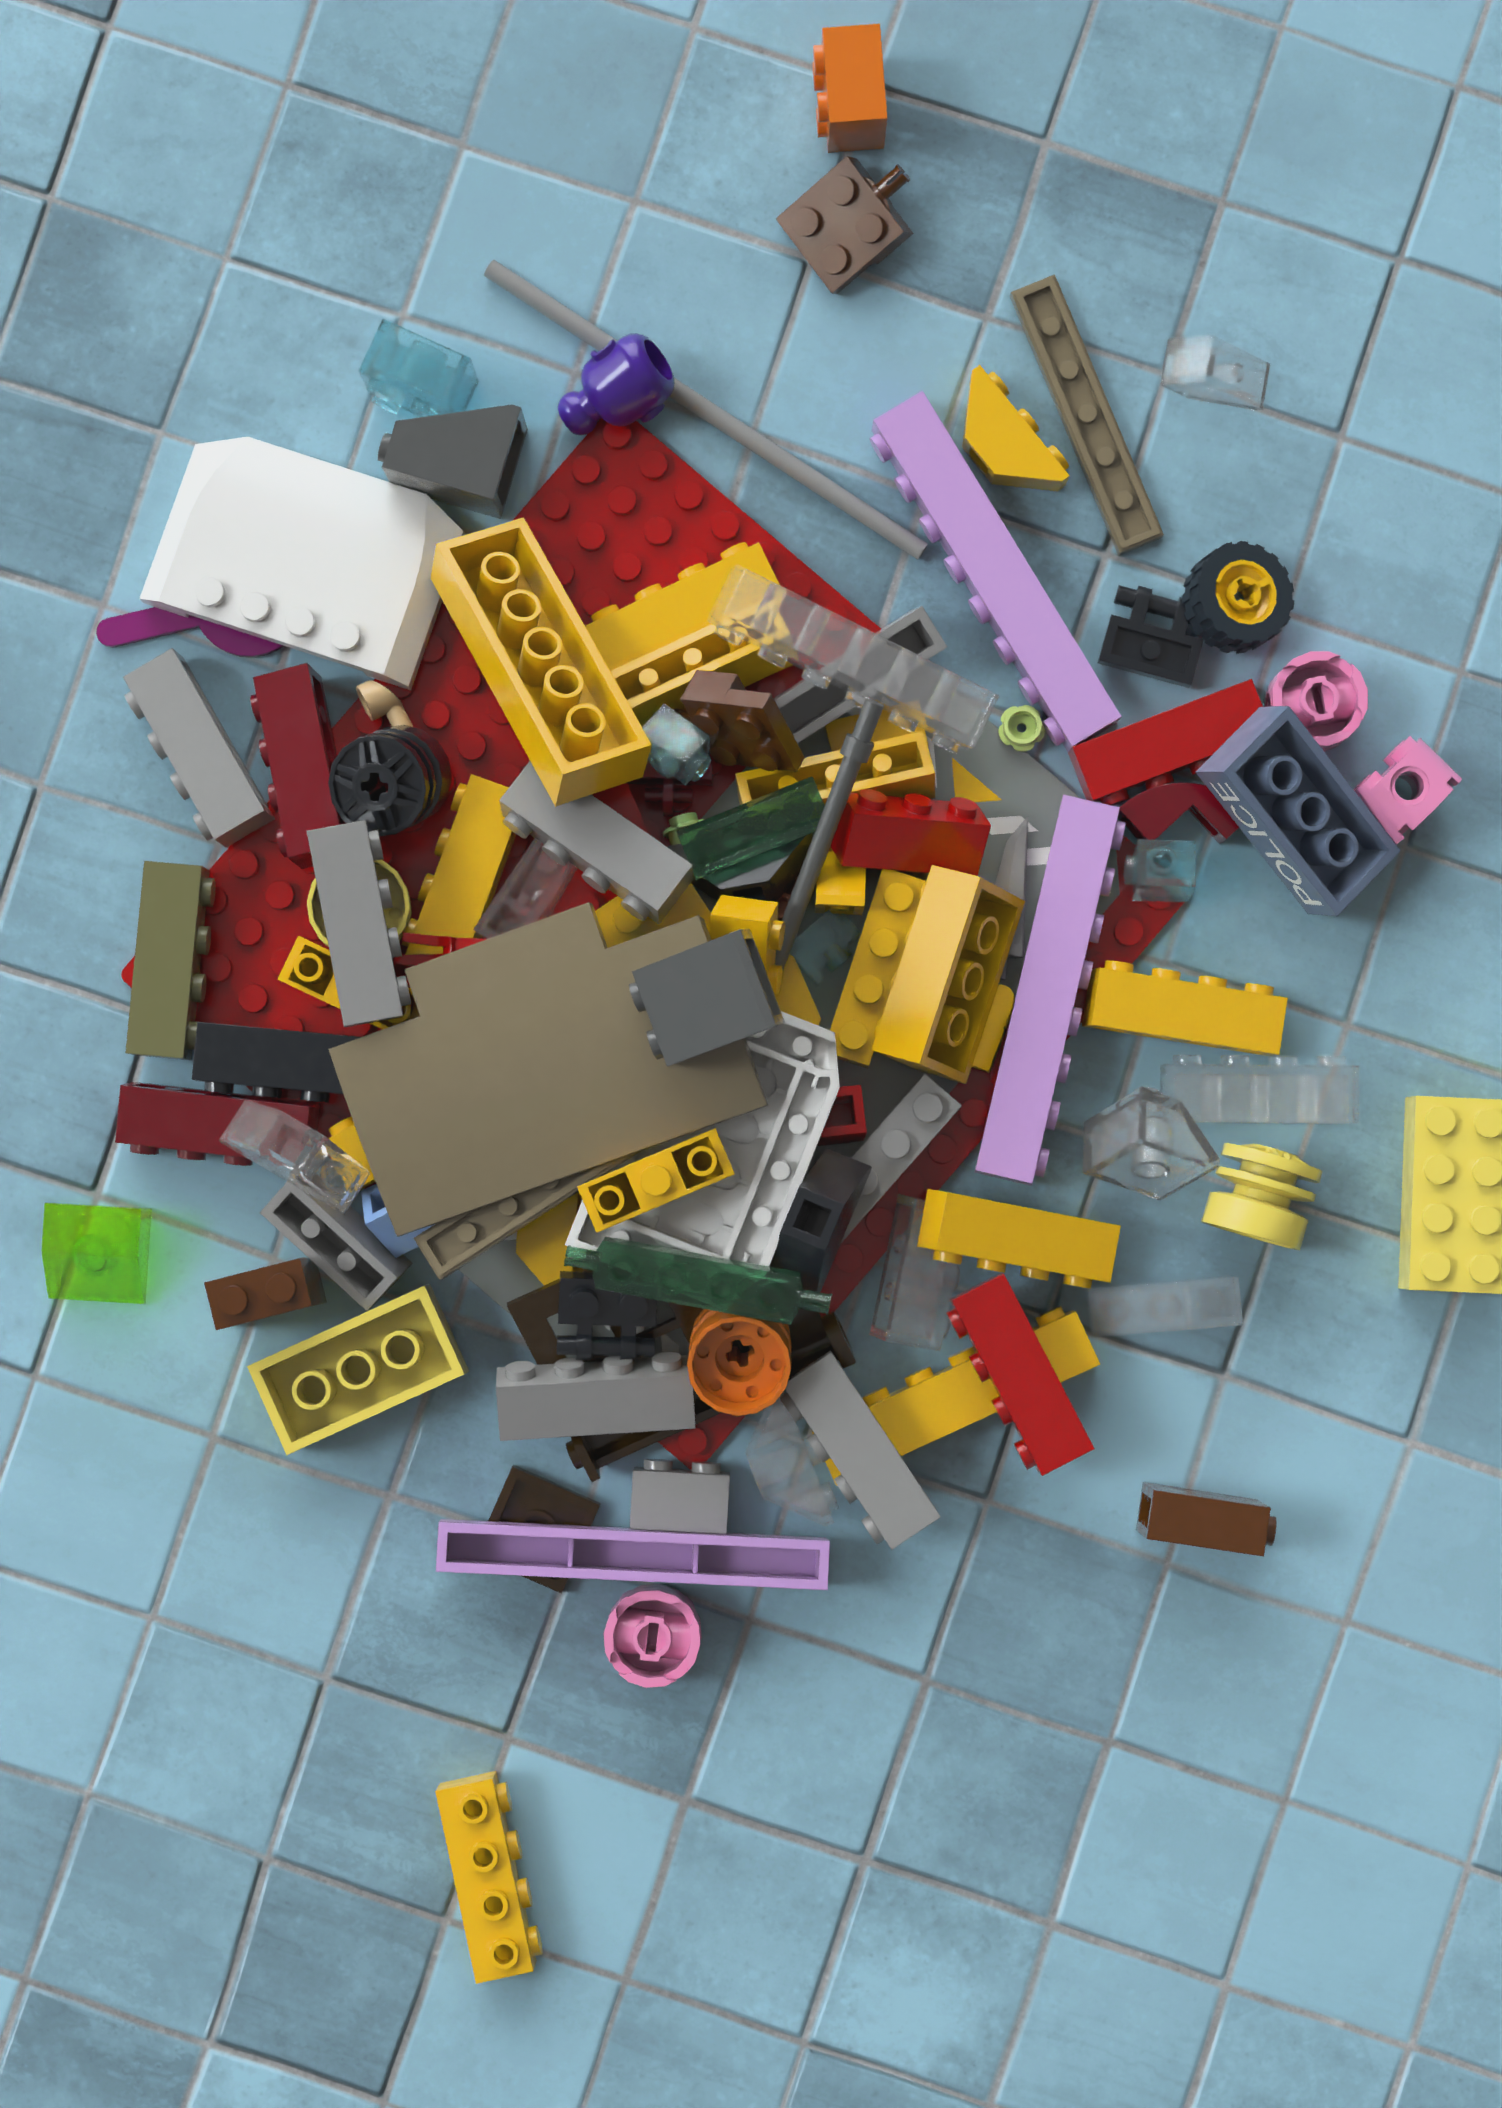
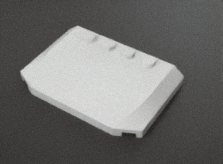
M251 437L195 444L140 600L144 604L187 618L191 615L363 671L368 677L411 690L443 601L430 579L436 544L463 536L465 533L425 493Z
M781 1011L785 1021L784 1024L746 1037L745 1039L769 1106L642 1150L610 1171L612 1172L716 1128L735 1174L597 1233L582 1200L565 1245L726 1309L768 1271L777 1249L780 1231L797 1190L804 1180L840 1089L835 1032Z

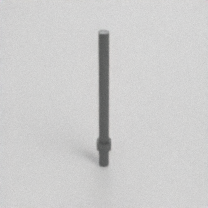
M865 699L853 733H847L840 750L844 757L781 920L785 922V935L782 949L780 951L776 950L775 965L782 966V970H784L860 767L862 763H868L874 743L871 742V738L884 707L883 704L877 701Z

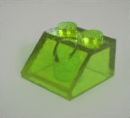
M45 1203L41 1252L48 1298L146 1304L152 1208Z

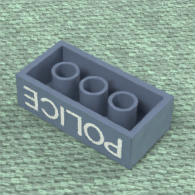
M1289 706L1259 707L1196 771L1200 779L1307 914L1338 916L1401 851Z

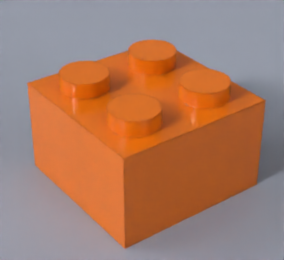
M880 23L822 28L821 45H813L814 62H812L814 91L823 90V92L817 93L816 124L818 138L827 137L828 153L884 149L887 106Z

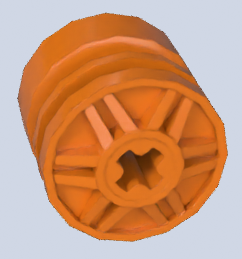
M745 1292L726 1309L711 1303L704 1307L694 1321L687 1359L690 1384L703 1402L718 1412L735 1416L758 1413L776 1402L787 1387L791 1372L792 1353L789 1324L779 1308L761 1296ZM740 1340L743 1346H748V1351L741 1353L738 1346L732 1347L733 1341Z

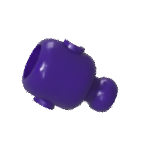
M631 333L623 336L616 342L612 339L599 352H596V350L592 351L590 354L592 358L584 365L581 371L583 389L579 392L571 391L566 393L557 405L560 418L565 426L575 435L589 434L601 418L607 423L619 427L630 425L638 419L645 423L656 417L664 409L665 405L663 403L674 390V375L667 359L651 339L638 333Z

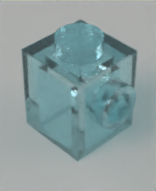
M1137 839L1133 856L1126 855L1124 863V883L1133 884V901L1190 902L1196 888V841Z

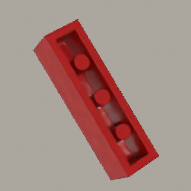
M1249 679L1075 745L1068 754L1086 800L1115 806L1130 799L1127 792L1143 785L1148 790L1157 786L1171 784L1175 782L1172 774L1190 768L1192 775L1197 774L1196 771L1259 707L1263 706L1253 680Z
M999 1273L950 1298L949 1300L954 1309L946 1313L959 1339L968 1335L976 1353L969 1356V1359L981 1382L990 1379L999 1396L992 1399L991 1402L1004 1426L1013 1422L1021 1438L1020 1441L1014 1443V1446L1026 1469L1028 1470L1035 1466L1037 1471L1044 1476L1094 1450V1446L1005 1274Z

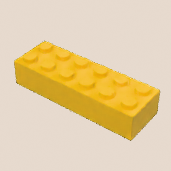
M524 517L437 543L430 579L555 807L642 778L652 744Z

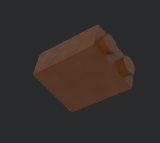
M308 1257L297 1258L204 1282L216 1330L327 1303L319 1268Z
M1143 1482L1136 1530L1146 1539L1264 1557L1265 1546H1272L1274 1543L1277 1521L1276 1517L1270 1516L1271 1507L1257 1499Z

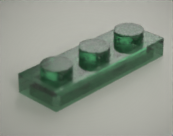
M811 776L676 832L688 862L693 865V874L697 880L815 832L825 806L816 783Z

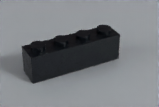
M197 1022L192 1080L205 1082L204 1091L233 1094L234 1085L253 1086L252 1096L281 1098L282 1089L301 1091L300 1100L329 1103L330 1094H344L328 1049L361 1037Z

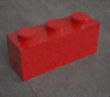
M863 789L859 793L851 792L831 848L841 866L929 873L931 866L934 865L978 876L991 824L977 803L966 798L954 797L950 801L931 800L927 796L917 793H909L905 797L886 796L876 790Z

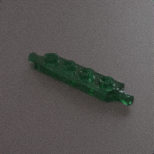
M606 1236L597 1251L568 1245L565 1254L564 1266L593 1270L595 1289L791 1325L798 1314L799 1309L829 1314L832 1294L804 1290L801 1272Z

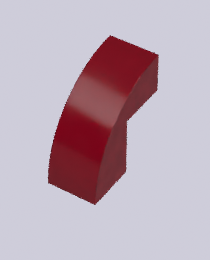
M1172 783L1150 788L1137 794L1120 806L1118 820L1126 822L1125 827L1145 848L1187 810L1219 844L1224 842L1239 828L1208 787L1196 783Z

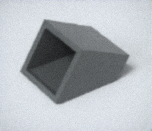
M512 404L395 421L392 434L385 433L382 437L378 451V461L383 462L382 469L390 483L425 493L433 500L501 519L528 428L521 407Z
M739 929L632 971L635 979L634 983L629 984L632 999L639 1012L647 1011L653 1027L652 1030L646 1032L651 1050L657 1060L664 1057L667 1067L785 1023L750 929Z

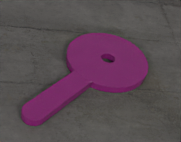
M156 607L106 618L98 624L96 629L98 640L110 648L195 628H200L207 639L219 649L239 657L265 656L284 647L283 645L191 615L187 618Z

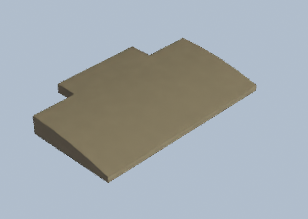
M588 902L404 969L420 1016L328 1049L360 1142L397 1237L769 1106L745 1038L667 1067L664 1057L657 1060L651 1050L646 1032L652 1030L653 1027L647 1011L639 1012L632 999L629 984L635 982L632 971L711 941L705 920L697 915L607 948L593 904Z

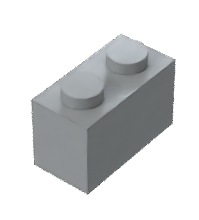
M644 1459V1467H634L630 1529L727 1534L730 1472L721 1471V1463L695 1461L692 1462V1470L672 1469V1460Z

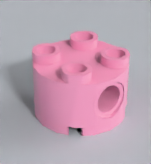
M1310 651L1293 658L1271 680L1264 697V707L1289 706L1325 752L1339 746L1359 727L1368 709V689L1361 672L1352 663L1349 664L1346 660L1340 658V655L1330 651Z
M1411 736L1399 743L1384 758L1383 761L1389 767L1381 775L1375 770L1354 788V791L1396 845L1405 838L1403 834L1409 828L1413 831L1454 790L1452 787L1459 784L1462 780L1421 738L1415 741ZM1397 778L1404 779L1411 786L1412 794L1409 800H1405L1397 794L1395 789Z
M662 1584L640 1585L625 1592L612 1607L603 1633L605 1654L614 1669L627 1682L645 1688L665 1687L677 1681L678 1678L688 1672L696 1661L702 1638L700 1617L692 1600L683 1595L678 1589Z

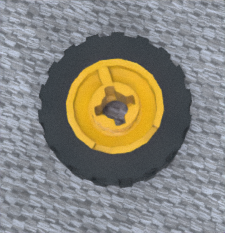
M1239 541L1237 544H1232V542L1226 543L1195 564L1190 570L1192 573L1185 579L1183 585L1185 593L1182 595V604H1185L1186 612H1184L1185 617L1192 624L1194 633L1197 636L1200 635L1205 640L1204 643L1210 647L1215 646L1225 653L1230 651H1236V654L1245 653L1251 648L1252 650L1258 648L1282 631L1281 628L1289 622L1291 618L1289 614L1294 609L1295 601L1292 600V592H1294L1293 583L1289 581V573L1286 567H1282L1276 555L1265 551V547L1258 544L1255 546L1250 545L1246 541ZM1237 591L1243 595L1244 600L1240 599L1237 601L1234 595Z

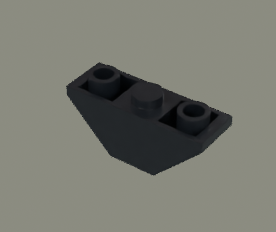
M786 820L771 828L759 830L737 829L726 836L709 839L692 837L687 842L670 845L668 848L693 865L694 879L691 884L716 901H718L721 895L776 902L799 875L815 832L810 821Z
M825 1149L800 1184L780 1231L770 1280L771 1285L814 1303L817 1302L872 1167L830 1149Z

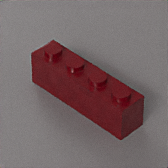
M308 663L253 677L256 694L250 697L253 714L257 722L262 723L264 739L259 740L261 757L266 767H270L273 783L268 784L270 803L274 811L279 812L282 828L276 831L279 849L284 857H288L301 869L313 867L307 831L346 824L332 804L328 784L331 766L337 757L322 678Z
M130 1082L120 1085L115 1143L130 1144V1152L137 1154L157 1155L159 1154V1148L177 1150V1158L206 1160V1153L224 1155V1163L251 1166L253 1165V1159L271 1161V1168L275 1170L299 1171L300 1164L304 1165L315 1160L320 1103Z

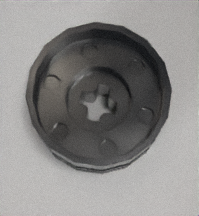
M408 725L385 727L361 736L343 747L332 763L328 784L332 804L342 820L346 823L366 820L368 831L378 830L380 837L397 834L437 813L448 798L452 775L449 759L436 739L423 729ZM377 777L380 778L381 782L388 783V791H386L384 785L377 783Z

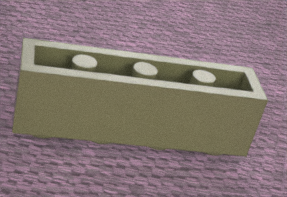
M144 861L126 1054L180 1060L192 1059V1050H195L197 1022H195L197 1002H204L207 986L206 974H200L201 956L208 955L211 945V927L204 926L206 907H213L216 893V881L214 878H209L210 870L203 866Z

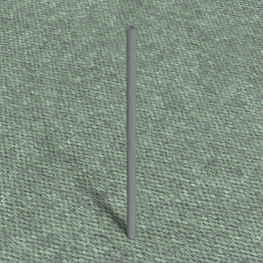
M492 260L486 268L485 277L598 351L606 347L612 339L615 342L617 341L499 262ZM674 378L675 384L674 390L670 395L671 399L917 560L921 557L928 543Z

